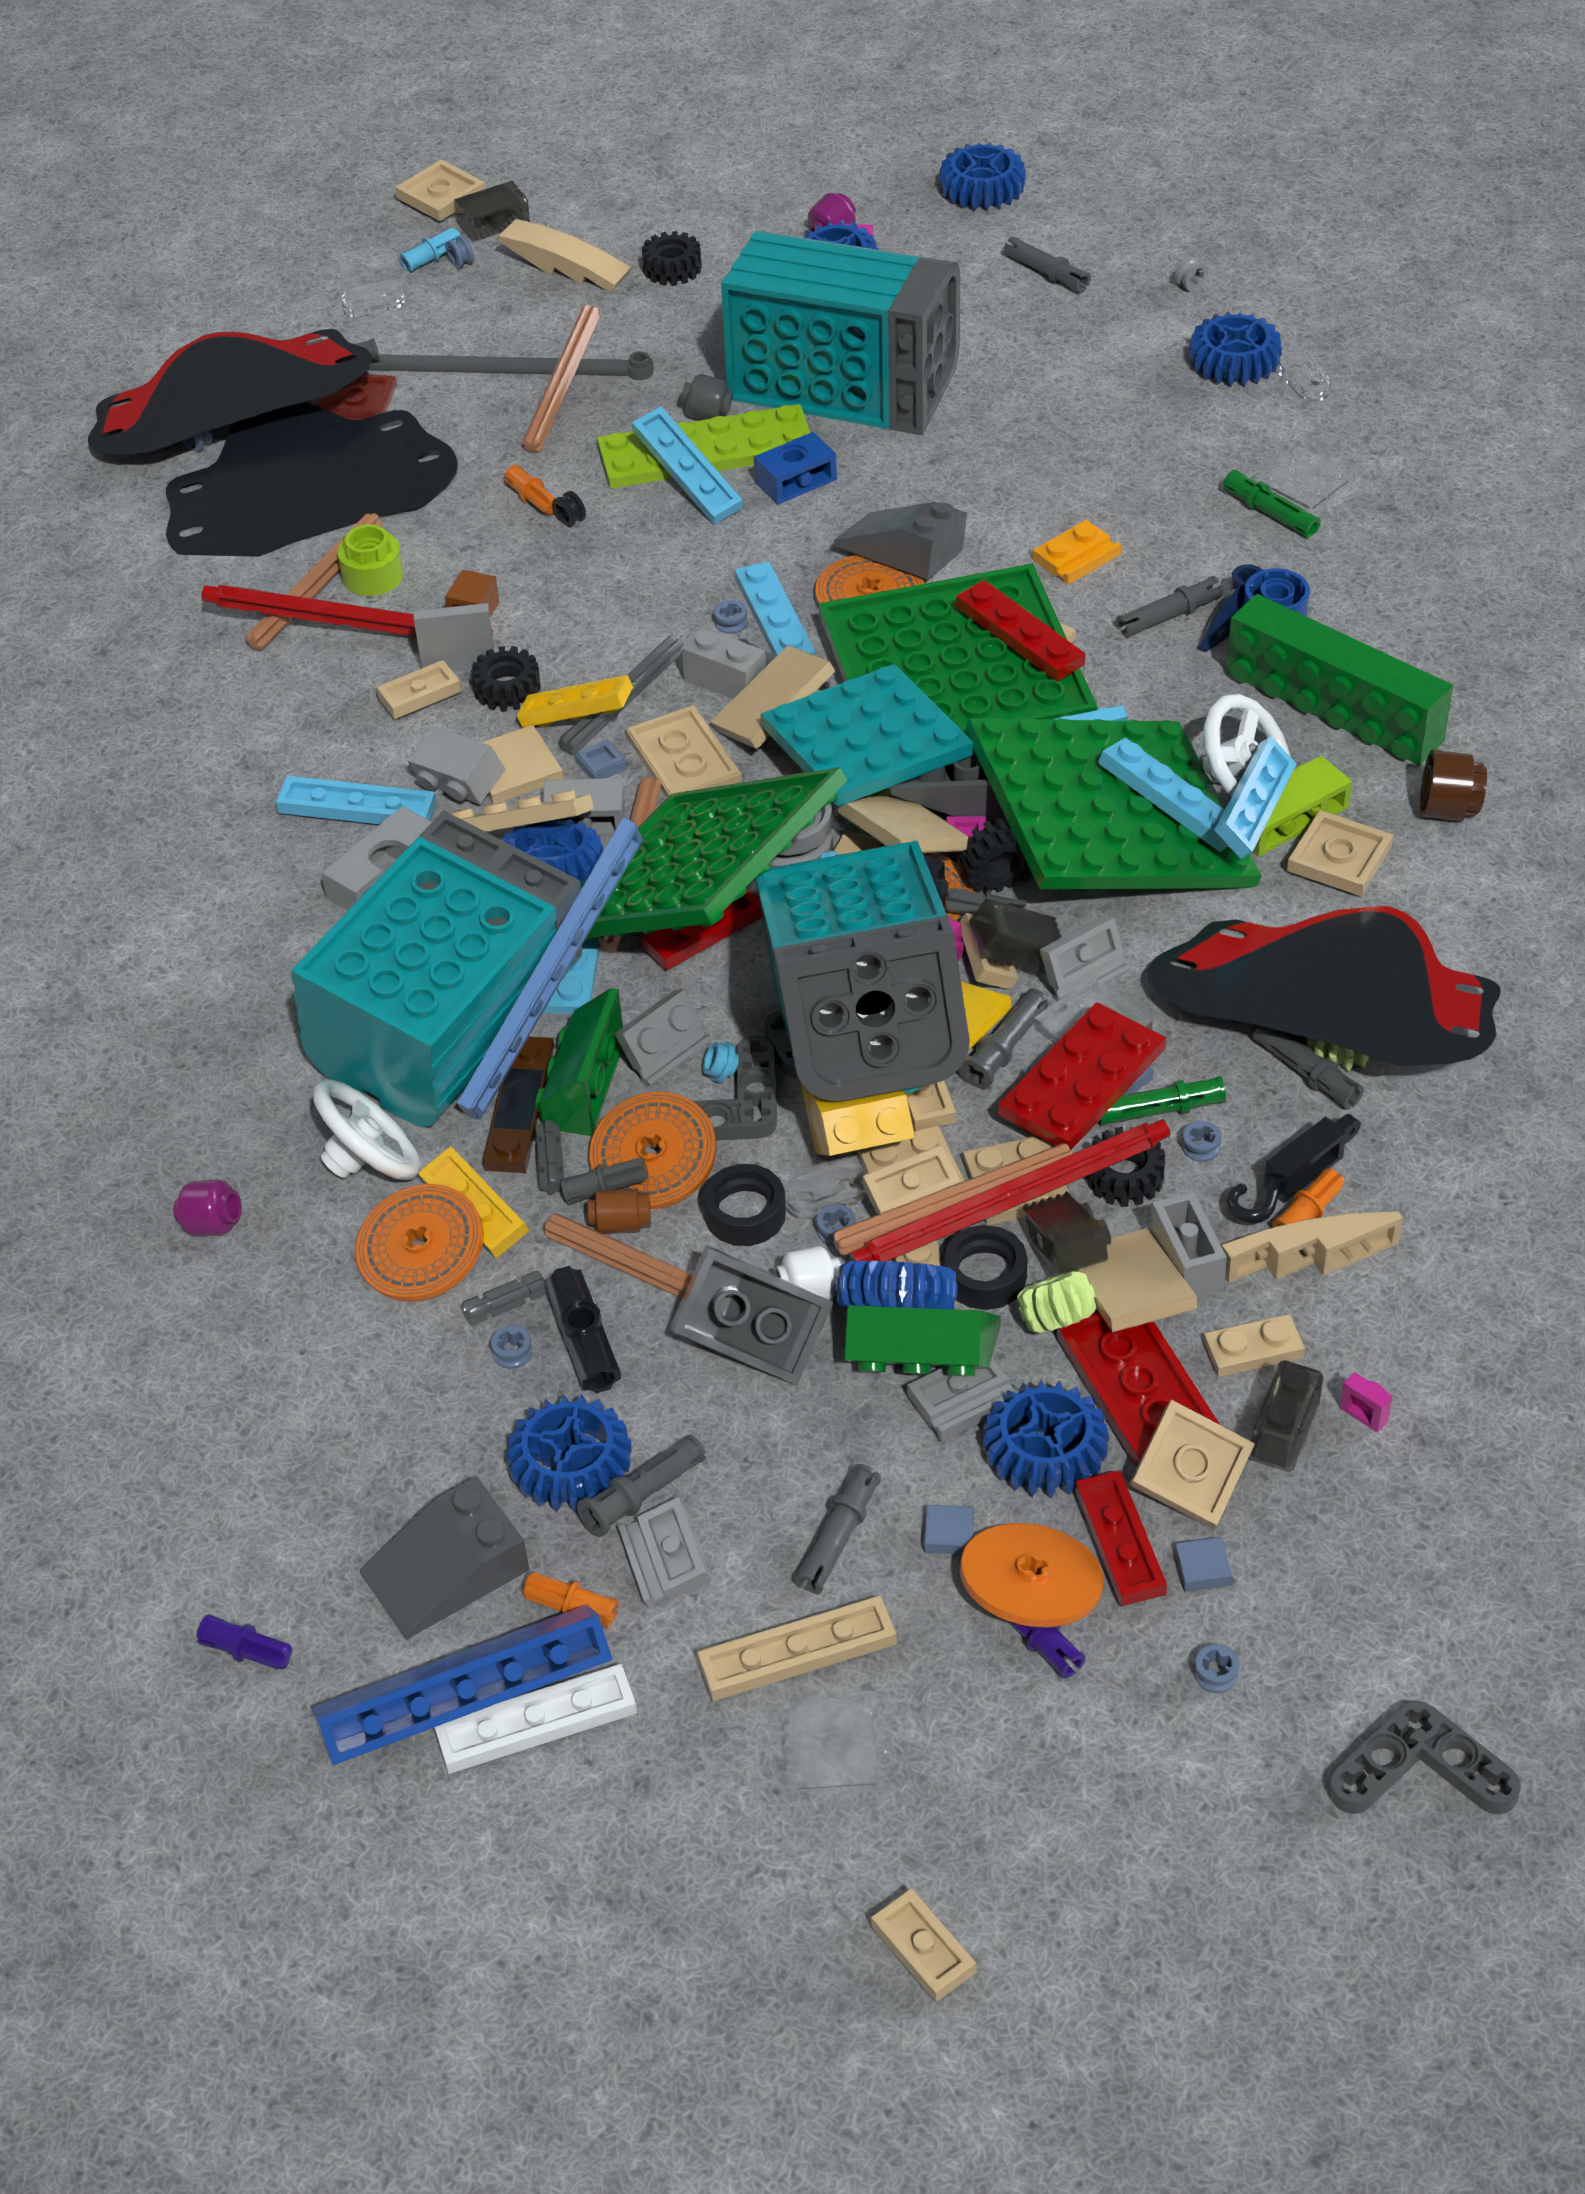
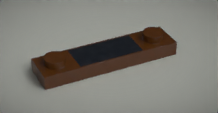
M529 1036L503 1080L484 1153V1171L526 1174L535 1137V1127L540 1114L536 1112L535 1108L536 1096L539 1088H545L547 1084L548 1064L555 1048L554 1038Z

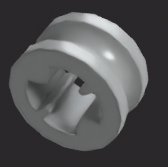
M1187 257L1178 265L1175 271V282L1191 292L1204 283L1207 276V267L1195 258Z

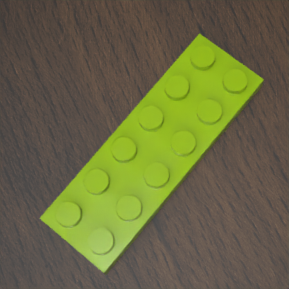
M801 404L783 405L779 408L761 411L753 410L742 414L716 416L711 419L680 422L677 424L717 471L754 465V456L811 433ZM633 431L597 437L598 448L610 489L673 478Z

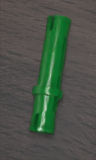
M1236 469L1230 471L1225 477L1223 489L1241 498L1250 509L1255 510L1257 508L1307 539L1319 530L1320 518L1275 494L1266 483L1251 480Z
M1217 1076L1216 1078L1191 1083L1178 1080L1173 1082V1086L1122 1095L1099 1120L1101 1126H1105L1110 1123L1179 1111V1114H1186L1190 1112V1108L1226 1103L1225 1085L1222 1077Z

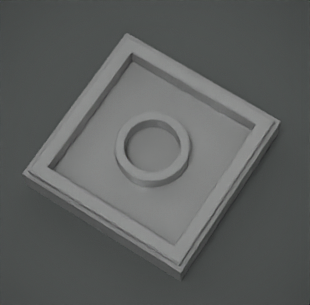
M488 603L413 611L422 668L444 660L452 671L471 670L473 662H477V657L480 654L487 657L486 651L490 649L495 653Z

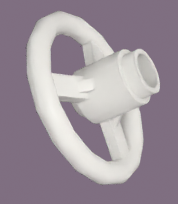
M1241 694L1221 696L1209 708L1203 728L1205 751L1207 754L1203 758L1204 772L1213 783H1220L1223 790L1230 797H1232L1239 784L1236 780L1243 776L1259 745L1254 740L1257 723L1267 738L1272 736L1290 756L1284 735L1272 715L1256 700ZM1237 709L1242 711L1237 737L1220 744L1219 729L1222 717L1229 710Z
M325 1079L314 1086L313 1098L315 1107L323 1121L334 1133L324 1145L325 1151L321 1154L322 1161L332 1172L342 1178H347L350 1173L356 1174L368 1163L376 1170L394 1179L410 1181L418 1175L422 1166L417 1151L396 1121L381 1107L360 1091L343 1082ZM331 1097L352 1106V1115L349 1119L339 1113ZM383 1131L398 1141L404 1157L384 1145L383 1138L381 1137Z

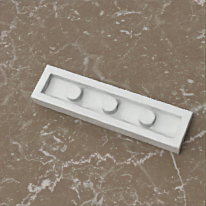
M618 1664L508 1699L434 1727L448 1774L637 1714V1708L622 1664Z

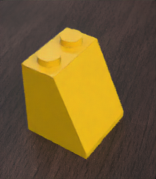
M801 1083L816 1154L832 1156L915 1138L907 1096L904 1090L845 1101H829L813 1095Z

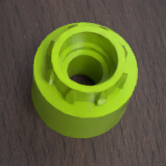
M366 524L353 528L343 538L338 547L337 554L342 582L349 591L363 596H375L387 593L400 584L404 576L399 542L392 534L378 525Z

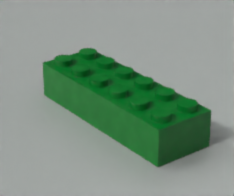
M1259 594L1253 596L1231 617L1226 673L1233 676L1237 681L1248 683L1271 697H1277L1296 706L1302 712L1319 717L1335 728L1344 729L1360 737L1366 743L1375 744L1394 753L1398 758L1408 760L1419 766L1427 759L1431 749L1436 750L1445 741L1453 684Z

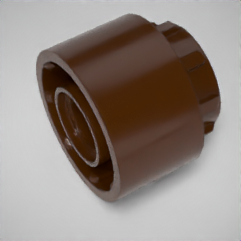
M1431 749L1422 777L1420 815L1422 817L1462 822L1466 815L1475 816L1480 813L1487 788V768L1483 763L1474 762L1472 754Z

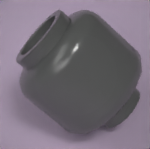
M698 374L694 377L692 383L685 382L680 402L686 403V414L690 418L705 420L716 416H727L731 407L733 392L729 391L728 383L725 380L705 374Z

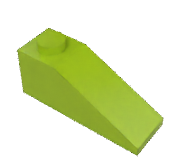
M1322 755L1308 763L1299 765L1293 770L1253 853L1260 857L1306 832L1319 810L1337 815L1348 809L1352 780Z

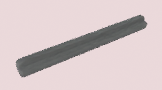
M670 635L627 674L633 689L623 708L611 714L600 712L587 715L578 720L560 737L559 741L561 744L559 747L561 750L566 751L569 755H575L682 654L683 641L677 639L674 635Z

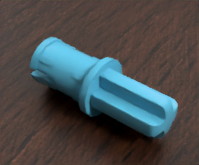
M450 228L431 239L428 237L424 238L420 245L400 254L399 258L403 268L411 273L432 260L435 263L438 262L439 257L446 254V242L449 240L456 242V238L461 236L458 230Z

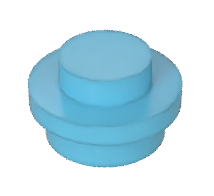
M727 1041L721 1044L714 1042L708 1048L703 1062V1072L710 1075L712 1081L721 1083L727 1077H732L735 1073L739 1056L735 1053L734 1044Z

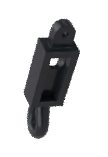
M1351 1114L1344 1115L1335 1123L1325 1116L1266 1161L1263 1185L1265 1195L1261 1207L1256 1209L1242 1207L1238 1203V1198L1247 1192V1186L1245 1184H1238L1228 1192L1226 1199L1228 1212L1233 1218L1242 1223L1257 1224L1269 1219L1275 1210L1278 1199L1286 1203L1299 1190L1304 1189L1317 1179L1325 1169L1331 1168L1343 1158L1345 1144L1358 1133L1361 1122Z

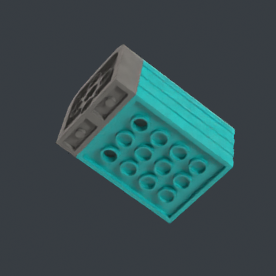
M757 230L752 234L750 241L745 245L740 256L733 263L731 270L721 282L726 382L728 383L729 391L733 392L732 401L769 408L801 404L803 413L807 415L923 436L955 374L960 349V268L957 262Z
M443 810L291 970L292 983L295 986V1004L298 1008V1025L301 1029L300 1040L305 1053L312 1063L328 1078L343 1082L362 1094L366 1092L371 1093L379 1098L380 1107L416 1126L429 1127L434 1125L467 1087L580 893V880ZM581 946V948L579 949V951H578L577 955L575 956L574 960L572 961V963H571L570 967L568 968L566 974L570 971V969H571V968L578 962V960L581 958V956H582V946Z
M918 840L772 867L755 878L765 928L766 944L771 961V971L796 1072L800 1082L810 1093L829 1101H845L899 1090L910 1093L919 1090L922 1086L941 1082L958 1071L967 1057L970 1041L954 932Z

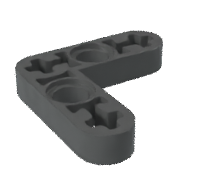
M758 1035L749 1036L738 1044V1099L693 1101L706 1113L708 1118L721 1116L727 1120L721 1126H713L716 1141L759 1139L771 1135L776 1130L775 1052L773 1043L766 1037ZM753 1052H760V1067H752ZM755 1082H761L768 1086L766 1090L758 1093L746 1089L748 1085ZM753 1106H762V1121H754Z
M1412 1701L1401 1706L1336 1768L1332 1774L1329 1791L1331 1801L1338 1809L1345 1813H1362L1369 1809L1420 1759L1484 1811L1492 1814H1504L1512 1810L1517 1804L1521 1782L1512 1768L1436 1708L1426 1702ZM1421 1720L1427 1723L1426 1730L1416 1729L1409 1736L1408 1743L1406 1744L1402 1738L1407 1734L1409 1722L1411 1721L1416 1724ZM1377 1749H1389L1398 1756L1399 1762L1392 1767H1383L1372 1759L1371 1754ZM1448 1749H1460L1469 1756L1471 1762L1465 1767H1453L1444 1760L1442 1754ZM1480 1765L1483 1766L1482 1776L1477 1773L1473 1781L1470 1780L1477 1772ZM1364 1769L1369 1776L1363 1782L1361 1794L1356 1791L1351 1792L1349 1795L1344 1793L1345 1783L1350 1786L1354 1785L1362 1778ZM1501 1782L1506 1786L1505 1793L1499 1791L1491 1795L1487 1792L1489 1784L1496 1786Z

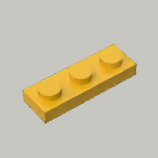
M628 675L530 694L527 695L516 716L522 728L530 725L545 727L555 721L565 719L580 720L587 715L600 712L611 714L623 708L633 686Z
M451 1146L418 1172L425 1184H439L454 1188L473 1203L483 1223V1246L496 1259L529 1232L523 1220Z

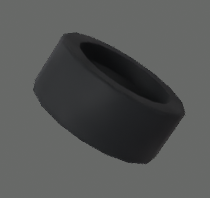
M736 1164L725 1167L714 1174L704 1187L703 1194L704 1219L709 1231L720 1241L733 1246L760 1244L778 1234L785 1223L786 1217L785 1190L780 1178L771 1170L756 1164ZM741 1191L759 1193L770 1201V1205L766 1210L748 1218L733 1217L725 1214L719 1209V1204L729 1195Z
M973 1226L955 1234L946 1245L943 1266L949 1267L956 1273L958 1289L955 1300L969 1308L982 1310L1002 1308L1015 1301L1018 1294L1025 1288L1028 1257L1024 1244L1014 1233L998 1226ZM991 1253L1007 1259L1011 1264V1271L999 1279L981 1281L964 1275L960 1271L959 1265L963 1259L973 1254Z

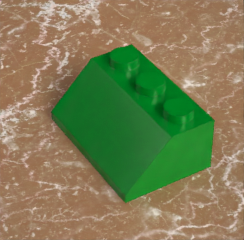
M610 988L573 1011L568 1027H562L559 1035V1052L557 1057L552 1056L548 1064L547 1084L545 1088H539L536 1096L535 1108L536 1112L541 1113L542 1123L549 1119L553 1121V1124L560 1126L561 1132L586 1136L593 1135L623 1051L614 1034L623 1028L619 989Z
M848 1305L845 1360L859 1363L858 1371L886 1372V1364L903 1365V1373L930 1374V1366H948L947 1375L975 1376V1368H989L1001 1325V1316L982 1310Z

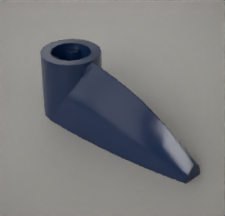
M1244 564L1233 570L1231 590L1210 619L1197 647L1198 650L1207 652L1230 636L1231 617L1244 606L1246 582L1253 574L1262 570L1260 567Z

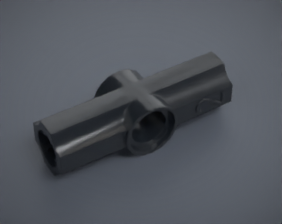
M570 1266L556 1269L545 1280V1287L561 1327L565 1347L571 1354L583 1389L591 1390L595 1393L610 1390L612 1385L621 1379V1373L602 1325L600 1309L593 1302L581 1269H573Z

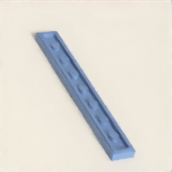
M623 817L458 1100L457 1104L466 1115L476 1120L481 1119L643 841L636 823Z

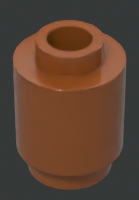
M638 1189L596 1191V1200H588L589 1226H597L598 1232L602 1234L640 1232V1228L651 1227L649 1192L639 1193Z

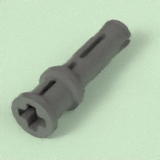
M1028 989L995 1032L981 1037L977 1043V1050L971 1057H966L964 1063L958 1069L960 1076L966 1083L982 1090L990 1087L994 1081L996 1071L1000 1067H1006L1011 1061L1014 1046L1030 1029L1036 1019L1048 1008V1000H1044L1039 1005L1046 997L1043 992L1038 989Z
M687 1435L675 1446L663 1452L627 1477H614L608 1482V1488L593 1498L584 1497L577 1503V1510L583 1524L597 1537L607 1534L610 1530V1525L625 1515L633 1516L638 1513L642 1502L647 1497L674 1481L690 1468L703 1462L706 1456L703 1455L705 1450L702 1444L694 1436Z

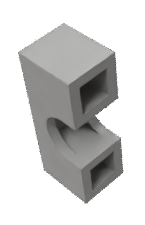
M404 806L400 807L321 872L326 899L348 911L384 873L382 869L390 867L432 822Z

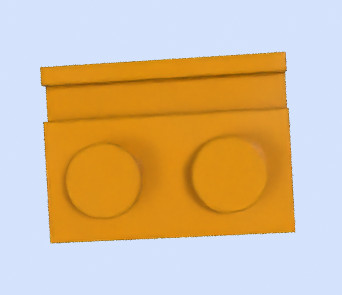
M1084 520L1033 549L1032 560L1054 576L1061 577L1064 583L1068 585L1119 556L1122 551V544L1119 542L1114 544L1111 542V536L1088 520Z

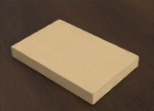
M788 645L710 723L719 733L758 749L770 737L769 733L761 726V713L811 695L834 674L835 669L828 660Z
M695 705L625 729L626 738L653 779L657 778L661 782L660 789L666 798L672 793L742 782V773Z
M896 796L862 797L839 806L837 809L840 815L885 846L918 840L922 853L963 851L967 848L969 836L920 804Z
M1148 1228L1065 1250L1066 1263L1070 1270L1085 1273L1089 1284H1092L1097 1310L1112 1332L1198 1309L1197 1295Z

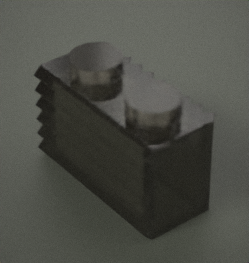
M513 180L453 200L456 223L472 242L500 234L515 219L530 222L527 196L519 190V187L516 186V183L514 184Z
M985 899L969 920L981 959L987 958V961L994 960V963L1007 964L1008 967L1014 965L1015 969L1021 967L1022 970L1028 969V972L1032 971L1035 974L1046 973L1039 949L1062 937L1059 934L1060 929L1057 928L1058 923H1055L1056 917L990 899Z
M1066 1191L1063 1196L1057 1194L1055 1198L1049 1196L1047 1201L1041 1198L1039 1203L1033 1201L1030 1206L1025 1203L1022 1207L1029 1243H1031L1032 1248L1041 1255V1258H1044V1261L1050 1265L1057 1275L1066 1274L1108 1260L1106 1245L1111 1244L1109 1228L1103 1219L1096 1220L1087 1202L1080 1204L1071 1193Z
M1286 1360L1280 1361L1251 1431V1442L1255 1443L1249 1455V1460L1285 1472L1294 1470L1298 1456H1300V1451L1303 1449V1442L1306 1441V1435H1308L1311 1423L1314 1421V1415L1317 1413V1407L1320 1404L1323 1383L1321 1371Z

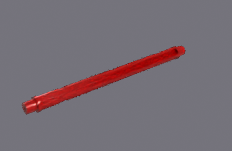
M220 584L218 587L204 585L202 589V601L215 603L217 607L250 612L259 611L263 614L335 625L344 624L355 628L417 637L414 615L410 613Z
M1163 1119L1152 1124L1143 1123L865 1242L863 1247L850 1252V1259L857 1262L890 1261L1154 1148L1157 1142L1171 1136L1170 1129Z

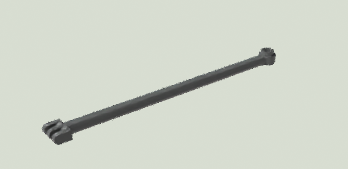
M637 351L632 353L628 360L581 359L575 375L628 376L634 380H645L653 375L654 365L648 353ZM379 354L380 360L372 361L368 370L553 374L559 358Z

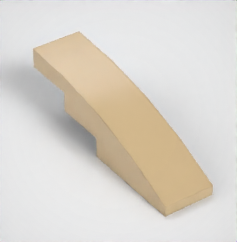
M515 219L497 239V241L545 273L552 275L558 269L578 283H583L588 278L609 292H613L629 275L631 270L630 266L591 244L555 229Z
M1399 1212L1351 1213L1308 1219L1262 1230L1222 1245L1227 1256L1225 1280L1230 1283L1266 1267L1274 1278L1278 1279L1311 1264H1315L1324 1276L1399 1244L1403 1217Z

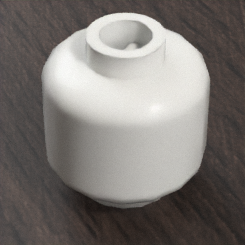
M815 1246L786 1253L783 1257L782 1265L776 1266V1276L833 1301L837 1292L836 1277L839 1276V1266H841L838 1258L831 1259L827 1250L823 1247Z

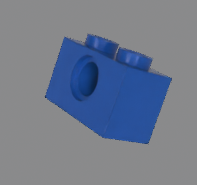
M811 432L754 456L755 483L779 505L837 480L836 453L817 434Z

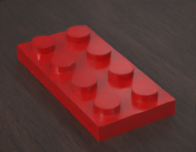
M1096 1002L998 1104V1115L1055 1146L1063 1143L1067 1144L1070 1150H1072L1166 1049V1037Z
M1096 1312L1091 1314L1089 1318L1080 1320L1078 1323L1058 1328L1057 1338L1136 1467L1145 1452L1166 1405L1171 1400L1220 1425L1154 1321L1112 1332L1101 1314Z

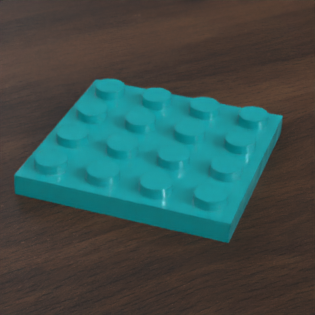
M895 664L879 668L874 672L855 679H849L839 685L814 692L809 696L779 705L774 709L761 713V726L805 773L837 767L842 769L847 782L836 792L837 797L833 803L837 807L974 755V742Z

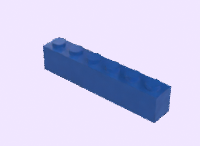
M584 1605L311 1708L326 1753L334 1766L609 1662L613 1658L598 1614L590 1606Z

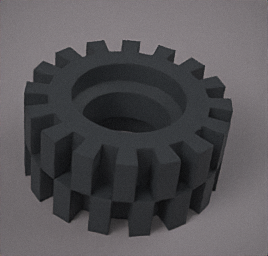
M672 231V235L661 232V237H658L656 234L651 236V241L647 239L644 242V246H642L643 272L646 278H651L653 283L660 280V285L666 286L667 282H671L672 286H677V281L685 284L688 283V278L694 280L696 274H700L702 268L699 241H696L693 235L688 238V233L685 232L678 235V231Z
M505 646L498 647L499 652L496 653L492 649L487 650V657L480 654L477 657V662L472 664L471 675L476 700L479 699V703L482 706L488 704L489 709L494 711L497 706H500L501 712H507L508 706H513L514 711L519 710L520 703H524L527 695L538 693L541 690L538 662H536V657L533 654L529 656L528 650L522 649L518 653V647L511 646L510 651H505ZM502 677H516L507 681L497 680Z
M996 819L994 826H992L990 821L983 823V830L979 831L976 827L971 831L974 836L972 838L968 837L966 850L957 851L959 854L957 862L971 886L979 893L983 891L984 894L987 890L992 892L993 889L996 892L1003 891V887L1006 885L1009 889L1015 887L1013 882L1016 879L1022 882L1026 878L1023 874L1024 871L1031 872L1008 821L1005 823L1003 819Z
M1123 1127L1115 1128V1135L1123 1132ZM1109 1130L1102 1132L1101 1139L1095 1137L1092 1140V1145L1115 1135H1111ZM1157 1142L1156 1147L1126 1159V1161H1132L1141 1166L1142 1169L1136 1172L1121 1173L1107 1167L1086 1176L1090 1190L1095 1188L1094 1195L1099 1199L1106 1194V1203L1113 1205L1115 1199L1121 1200V1207H1128L1129 1200H1134L1135 1205L1138 1206L1143 1204L1144 1196L1150 1201L1155 1197V1191L1160 1192L1164 1181L1165 1152L1164 1149H1161V1143Z

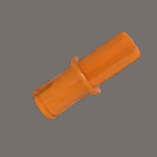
M519 465L510 466L504 474L507 477L504 479V482L519 493L520 499L524 503L530 501L546 515L554 514L552 502L555 497L544 489L542 480L530 476Z
M1332 1168L1325 1169L1306 1190H1299L1294 1195V1201L1272 1222L1273 1228L1303 1220L1321 1218L1324 1215V1207L1342 1189L1345 1182L1342 1175L1337 1174Z
M533 1572L528 1576L523 1589L524 1597L527 1600L559 1610L562 1614L588 1605L598 1614L601 1625L608 1630L618 1612L614 1610V1608L617 1609L619 1607L618 1599H612L581 1588V1583L574 1581L571 1585Z

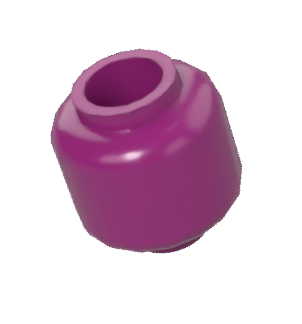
M825 194L808 212L809 230L814 232L816 224L821 227L827 226L829 220L833 225L839 224L842 219L845 224L856 222V208L854 204L844 194Z
M218 1179L192 1181L181 1189L178 1198L174 1202L173 1212L176 1221L181 1224L182 1229L188 1235L195 1237L220 1236L230 1232L235 1223L239 1221L242 1204L238 1192L226 1181Z

